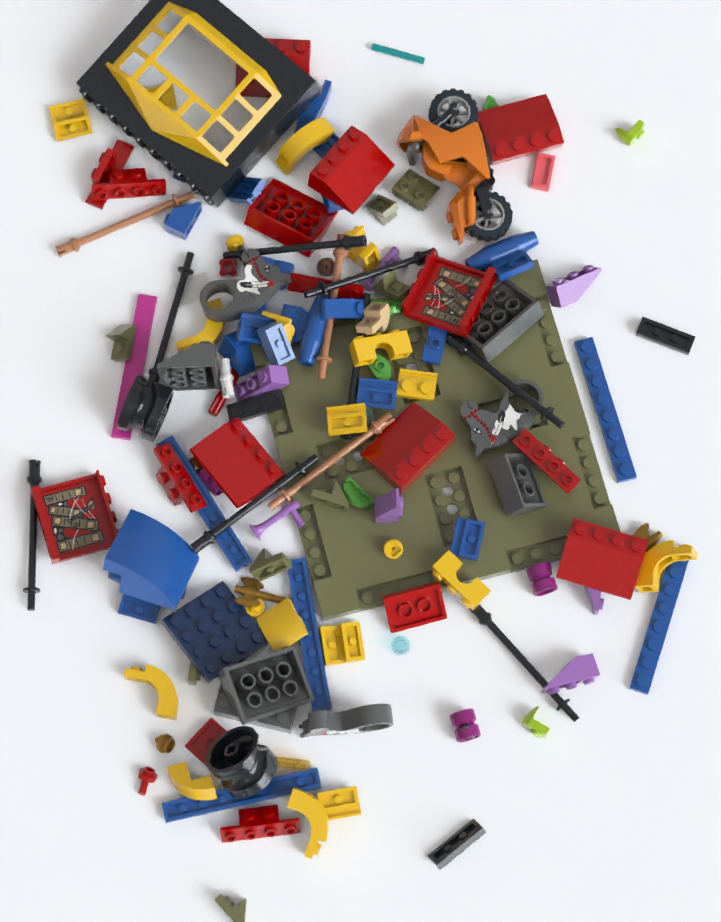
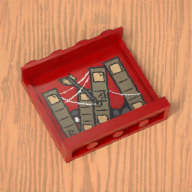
M433 248L431 254H428L425 258L423 269H419L416 282L411 284L408 297H405L402 301L401 308H403L404 317L466 338L496 281V269L488 267L487 271L483 272L436 256V249Z
M96 470L95 474L47 487L39 488V485L31 487L32 499L52 565L110 549L120 530L116 529V514L114 510L111 511L109 504H112L109 492H105V477L100 475L99 470Z

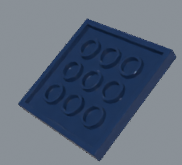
M224 581L218 583L161 621V624L207 683L218 677L217 673L223 668L242 662L269 644L261 628L246 612V609L235 602V595Z

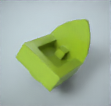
M639 119L629 132L620 128H615L614 130L625 144L631 146L636 139L640 140L644 135L645 123Z
M536 706L527 713L521 724L531 730L530 733L533 736L545 738L550 728L533 719L539 706Z

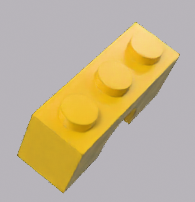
M400 329L392 330L388 334L378 332L366 338L358 336L353 338V341L349 344L354 367L373 364L377 359L376 348L384 349L388 353L390 361L407 358L413 352L407 330L400 331Z
M448 550L432 566V575L437 581H443L447 585L446 589L452 595L456 594L461 599L460 602L465 608H470L473 611L490 594L491 590L478 577L469 584L461 583L456 577V572L462 567L463 563Z

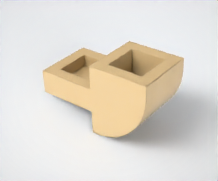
M371 302L363 310L364 318L356 325L357 333L372 335L376 331L384 332L388 326L390 319L389 303Z

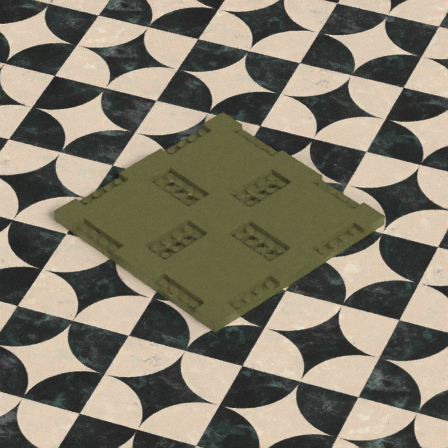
M538 259L532 260L534 263L533 268L512 276L508 280L538 300L544 316L490 361L489 364L512 382L526 379L533 381L540 387L543 394L542 405L545 408L552 406L554 408L553 414L565 422V424L560 429L549 420L542 421L540 419L542 414L539 413L538 418L528 431L543 445L548 446L557 458L562 459L566 466L581 479V482L567 494L532 462L547 507L520 516H507L488 463L503 454L523 452L511 442L503 447L485 451L479 458L475 459L476 448L470 444V430L460 419L461 405L466 401L475 402L480 410L497 413L507 387L466 355L460 356L457 354V350L446 342L440 366L421 362L430 325L404 317L403 311L390 315L388 326L382 334H388L395 329H400V331L407 330L413 352L407 358L390 361L388 353L384 349H375V353L383 356L390 364L391 378L389 381L398 382L400 368L407 369L409 364H415L417 366L416 371L438 373L434 402L396 397L395 410L366 407L367 429L371 425V421H376L387 411L390 412L392 418L396 419L409 405L415 402L443 422L455 434V441L402 493L403 511L402 516H399V522L375 523V504L369 508H358L349 503V509L346 512L311 501L313 489L323 488L332 494L336 480L342 489V484L348 475L374 500L395 489L365 459L355 461L353 458L355 453H361L379 434H373L343 457L345 459L344 465L338 466L333 464L290 497L292 501L297 499L301 506L296 510L306 523L298 528L323 621L384 606L383 595L436 582L437 580L432 575V566L448 550L451 551L455 533L452 525L457 523L458 517L485 522L478 560L473 561L456 556L463 563L462 567L456 572L457 579L463 584H469L477 577L480 580H485L524 570L539 563H551L561 560L573 518L621 532L590 438L589 426L569 362H567L547 296L548 292ZM388 297L379 298L380 300H393ZM360 319L348 321L334 320L328 355L332 359V363L327 364L325 380L317 379L319 362L315 361L312 367L301 365L298 362L300 342L291 344L295 358L277 365L286 366L290 384L281 389L285 409L269 413L268 417L282 470L286 475L296 468V461L301 464L315 454L319 460L305 470L306 474H309L363 433H353L351 440L342 439L340 435L329 436L326 407L342 406L348 403L353 368L349 344L353 341V338L357 337L356 325ZM448 332V333H447V337H448V336L452 337V336L450 335L451 332ZM250 343L257 372L270 364L263 346ZM367 365L360 366L359 379H376ZM358 380L355 404L357 403L358 387L360 380ZM522 389L538 401L534 393L527 389ZM514 392L508 398L510 405L517 413L523 410L529 412L534 409ZM302 474L298 475L286 484L287 488L289 489L305 476ZM450 487L453 493L450 496H446L442 493V489ZM455 505L458 511L455 514H451L447 511V507ZM389 539H397L402 543L403 553L396 559L388 558L384 553L383 546ZM440 581L441 591L447 590V585Z

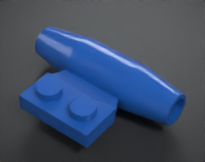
M534 231L512 235L477 251L465 259V264L480 271L487 270L488 267L495 268L496 277L501 282L534 267L532 259L526 252L537 246L539 241Z
M328 293L326 298L321 297L320 294L316 295L309 312L300 306L283 305L281 316L291 318V324L295 329L291 344L300 342L298 362L301 365L312 367L322 348L327 320L322 318V299H329L330 293Z
M109 572V579L119 584L121 583V575ZM186 587V589H185V591H184V593H183L181 599H184V596H185L187 587ZM123 594L118 614L156 624L161 606Z

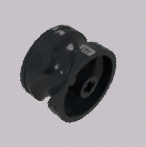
M138 375L124 402L117 428L127 432L137 427L141 430L143 439L154 442L169 410L175 389L154 382L149 387L148 380Z
M239 726L225 732L213 743L206 757L207 768L216 778L220 779L222 786L234 798L250 797L261 791L273 779L278 767L277 757L268 746L258 744L259 735L249 726Z

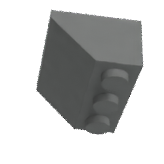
M524 453L503 454L488 463L507 516H520L547 507L532 462Z

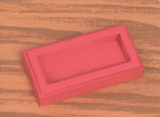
M537 153L530 189L549 192L556 156Z

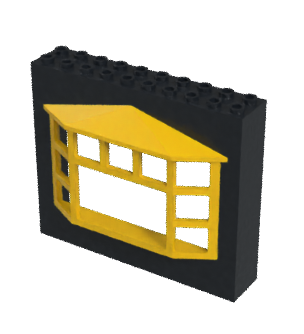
M150 0L76 82L80 88L78 91L90 104L92 102L100 113L106 114L109 120L116 126L119 125L127 136H132L140 147L146 148L149 154L156 160L159 159L167 170L173 171L176 177L183 183L186 182L197 195L200 193L207 204L210 206L214 204L217 208L321 93L315 79L219 0ZM172 11L180 16L182 20L170 34H167L159 29L157 25ZM187 24L191 25L248 73L217 110L210 107L156 61V58ZM151 32H154L164 40L151 55H148L138 47ZM135 52L145 59V62L130 76L121 70L120 67ZM150 65L167 78L154 94H151L137 82L138 78ZM252 79L257 80L271 93V97L258 111L240 95ZM171 84H175L189 96L175 113L159 100L160 96ZM234 100H237L253 115L239 132L221 116ZM193 102L199 104L211 115L198 131H195L180 118ZM215 121H219L234 136L221 153L202 137Z

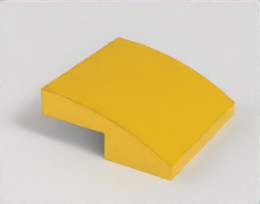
M85 98L49 106L57 142L93 134Z
M286 598L256 618L274 652L289 647L308 634L302 618L297 615L294 605L289 598Z
M360 622L340 623L339 625L318 628L324 666L365 660Z

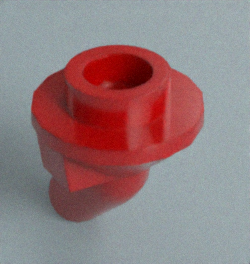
M146 766L139 769L138 779H141L139 795L145 796L149 782L154 783L158 775L153 768Z

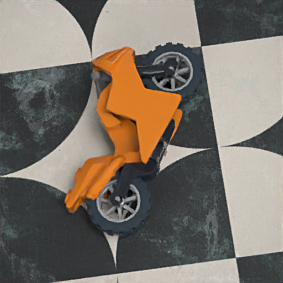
M451 88L448 91L445 89L442 93H438L431 101L428 115L429 121L421 118L419 115L411 116L398 135L396 144L402 152L406 153L410 166L416 164L414 154L421 153V164L428 177L440 182L447 180L458 186L460 191L451 199L447 207V213H445L448 224L451 223L453 228L451 230L452 238L454 241L457 240L458 246L463 243L464 233H469L472 238L475 237L478 241H497L509 230L513 219V211L510 208L509 201L507 202L503 195L500 196L495 191L492 193L495 183L494 170L490 167L489 155H486L482 132L477 122L479 111L475 99H472L469 93H464V90ZM448 103V109L442 107L443 105ZM463 106L466 111H460L459 108ZM467 115L465 122L459 116ZM497 208L500 214H493V210ZM475 214L479 215V219L476 221ZM492 218H501V221L497 224ZM491 223L494 228H487V226Z

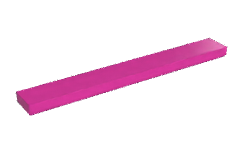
M138 294L133 324L137 325L130 361H125L111 438L131 440L132 429L125 432L117 428V423L134 380L138 375L143 376L157 296Z

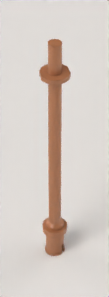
M190 191L178 197L173 193L172 199L82 238L74 239L72 237L70 241L55 246L58 256L60 258L73 251L78 252L82 245L174 206L178 208L180 207L179 204L195 198L194 192Z
M337 234V240H341L346 234ZM337 247L333 250V256L336 259L332 282L340 280L343 259L348 255V252L343 247ZM338 289L330 292L329 299H337ZM334 319L326 320L321 356H317L315 360L320 363L317 377L319 380H325L327 364L332 363V359L328 355Z
M387 411L376 421H371L368 432L360 434L285 491L281 488V495L268 504L270 510L273 511L286 500L288 503H291L290 497L373 434L380 435L384 428L395 421L390 412Z

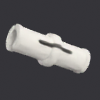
M222 358V361L219 359L220 376L218 379L221 382L222 397H234L232 382L234 376L231 374L230 359Z

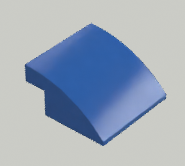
M130 509L104 559L103 570L122 576L119 593L175 611L200 557L184 539L169 527L148 515Z

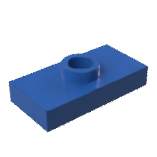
M429 326L421 362L440 366L448 331Z

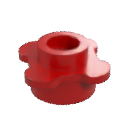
M226 258L219 261L221 267L219 271L220 276L231 275L234 277L237 275L236 259Z

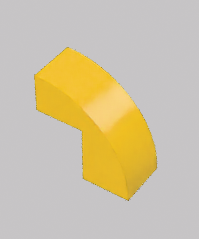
M186 762L167 767L172 785L182 795L201 801L217 799L211 775L191 780Z

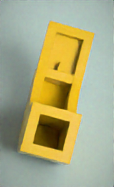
M325 117L308 123L283 144L279 150L280 155L275 163L286 175L291 174L306 153L314 147L328 142L335 129Z
M220 298L207 301L206 305L209 308L223 309ZM206 317V325L199 334L176 342L178 353L202 341L215 343L216 346L223 335L225 322H214Z
M674 540L657 544L646 552L635 588L640 593L659 592L660 575L664 568L677 561L697 560L698 552L688 544H682L679 547Z
M146 664L145 672L142 671V668L131 666L130 669L125 668L124 678L126 680L149 684L158 692L159 699L156 716L176 721L179 700L171 679L162 670Z
M294 787L287 808L302 813L310 822L311 837L304 857L312 859L314 855L318 856L321 848V844L318 843L319 840L325 843L328 841L330 831L329 819L324 806L314 795Z

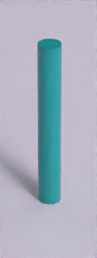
M373 43L371 47L373 51L424 65L425 57Z

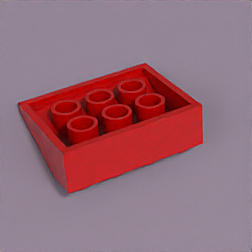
M265 38L310 75L311 40ZM237 64L235 88L248 75ZM252 79L240 93L242 97H271V93L255 79Z
M547 93L478 112V123L491 166L559 148L564 144L560 125Z
M351 125L310 172L307 186L354 215L395 167V164L367 134Z
M273 178L248 208L244 224L283 245L321 242L338 211L328 213L323 203ZM315 250L299 251V253L309 258Z
M413 402L360 453V456L394 488H399V493L402 494L455 441V434L443 422Z
M238 417L219 427L189 450L236 508L252 501L286 475Z
M573 518L555 578L631 600L649 540Z

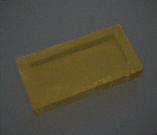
M276 756L279 768L303 771L310 769L311 760Z

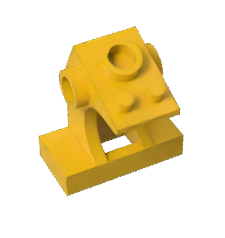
M363 225L355 226L353 230L343 233L350 237L366 235ZM370 242L366 247L351 248V250H346L348 252L347 257L362 267L364 272L374 269L381 262L377 245L373 242Z

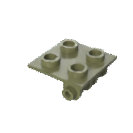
M408 169L391 188L394 197L403 200L404 203L409 200L408 205L412 204V207L417 209V211H424L428 201L440 189L439 186L411 169Z

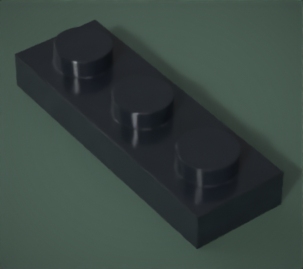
M642 317L635 334L638 337L685 355H689L696 337L646 317Z
M276 389L228 404L226 408L229 421L238 417L243 422L285 409L281 390Z
M473 818L427 856L441 870L487 832Z

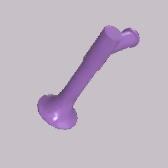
M393 246L375 268L388 265L391 261H400L401 259L396 256L399 253V249ZM408 266L403 267L401 269L405 271L408 268ZM377 276L358 283L364 285L366 291L372 292L373 288L371 285Z
M295 499L261 524H249L255 536L261 541V534L288 514L292 516L298 528L306 523L296 510L301 505Z

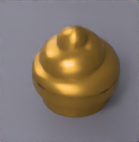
M163 734L155 737L156 748L159 752L168 754L174 749L175 740L171 735Z

